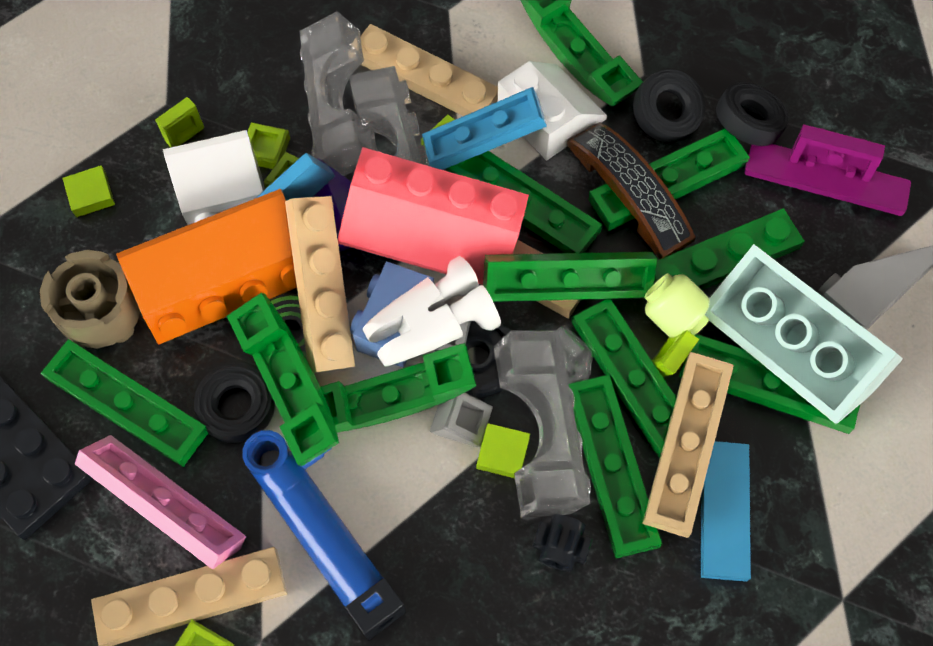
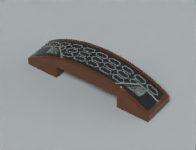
M599 122L567 140V146L588 172L596 170L639 222L637 232L659 259L674 254L695 241L696 236L668 188L647 161L618 133Z

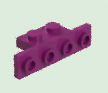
M804 124L792 149L774 144L767 146L751 144L748 153L750 158L744 170L745 175L898 216H903L907 210L911 181L908 179L876 171L883 159L885 145Z

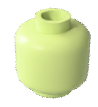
M668 273L651 286L644 296L647 300L645 306L646 315L671 338L678 336L686 330L696 335L709 320L705 313L709 308L710 299L684 274H678L673 277Z

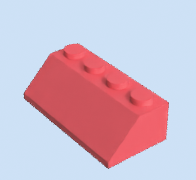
M362 147L347 197L338 235V244L446 275L449 262L461 256L473 268L478 283L483 285L485 255L513 254L529 195Z

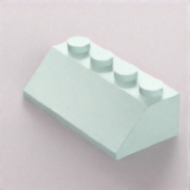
M754 244L709 298V308L705 313L709 321L835 424H838L874 393L903 359Z

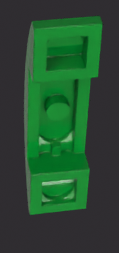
M520 0L535 28L551 51L566 69L596 97L613 107L638 90L643 81L620 55L613 59L571 11L570 5L572 0Z
M258 294L228 314L227 318L243 352L253 356L284 421V424L279 427L297 465L304 466L339 443L337 430L320 385L297 341L266 294Z
M462 343L422 355L424 360L422 363L344 386L340 381L320 386L333 417L337 433L406 417L442 404L476 387L466 344Z

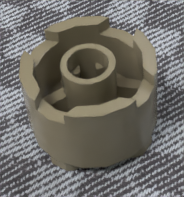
M93 250L70 253L65 256L67 261L58 266L52 274L49 271L45 274L40 288L41 306L67 339L80 347L98 349L114 345L115 343H123L133 335L134 326L137 324L140 315V309L121 265L112 260L108 254Z

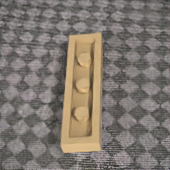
M372 24L366 28L350 49L351 60L462 116L498 101L497 86Z
M332 196L289 199L285 201L307 361L313 373L355 367Z
M693 352L689 353L642 524L686 538L691 535L734 367L733 364Z
M275 547L226 560L214 569L205 566L91 599L98 646H113L189 624L192 619L199 621L287 595L278 551Z

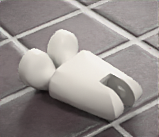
M458 256L449 262L447 275L434 284L427 277L378 312L363 327V332L370 342H378L397 332L400 333V336L386 343L378 351L377 356L383 365L387 367L432 351L463 337V332L460 328L462 323L475 321L481 328L492 331L501 326V320L486 288L483 285L479 286L473 268L463 257ZM454 296H464L450 306L445 304V301Z

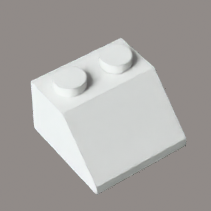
M528 61L498 81V101L531 87L535 89L547 127L523 137L546 161L567 147V140L599 122H604L607 118V115L557 64Z
M247 130L163 149L178 203L187 225L253 200L265 190L262 174Z

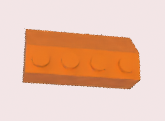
M281 189L116 253L142 316L158 345L227 317L228 314L260 293L266 294L271 299L297 288L285 204L286 199Z

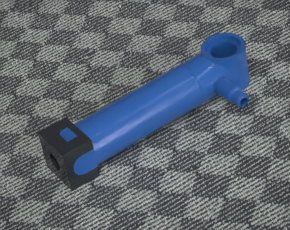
M264 430L253 434L246 440L243 447L245 465L367 640H371L404 615L406 609L392 587L381 576L306 471L308 467L323 458L324 454L329 450L304 466H298L285 439L279 433ZM268 451L279 452L278 459L272 465H259V460L264 453Z

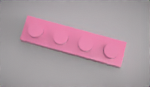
M112 435L79 450L75 465L211 569H214L241 549L246 538L243 533Z

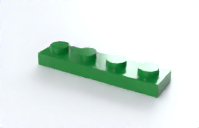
M724 128L649 165L663 181L674 199H677L746 166L750 157L736 137ZM608 184L589 192L588 200L608 231L635 219Z
M490 151L446 168V171L528 194L529 197L522 225L564 253H584L601 232L602 224Z
M783 208L657 260L654 283L667 273L672 277L684 274L701 290L723 282L753 244L775 260L801 249L805 241Z
M653 252L485 255L483 286L493 302L644 298L647 291L654 284L657 257Z
M605 299L573 316L572 324L604 374H610L615 391L660 459L676 396L612 300Z
M699 334L695 335L699 341L691 352L734 365L727 390L728 394L846 434H850L854 430L860 405L838 424H835L746 350ZM687 358L684 360L681 368V372L679 375V377L681 378L684 372Z
M69 339L40 373L45 379L181 467H184L208 435L204 424Z
M610 374L567 384L566 392L615 559L660 548L662 542L658 529L642 524L649 500Z

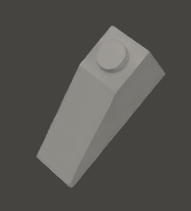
M933 245L855 265L842 277L835 273L820 287L818 292L867 330L933 268Z

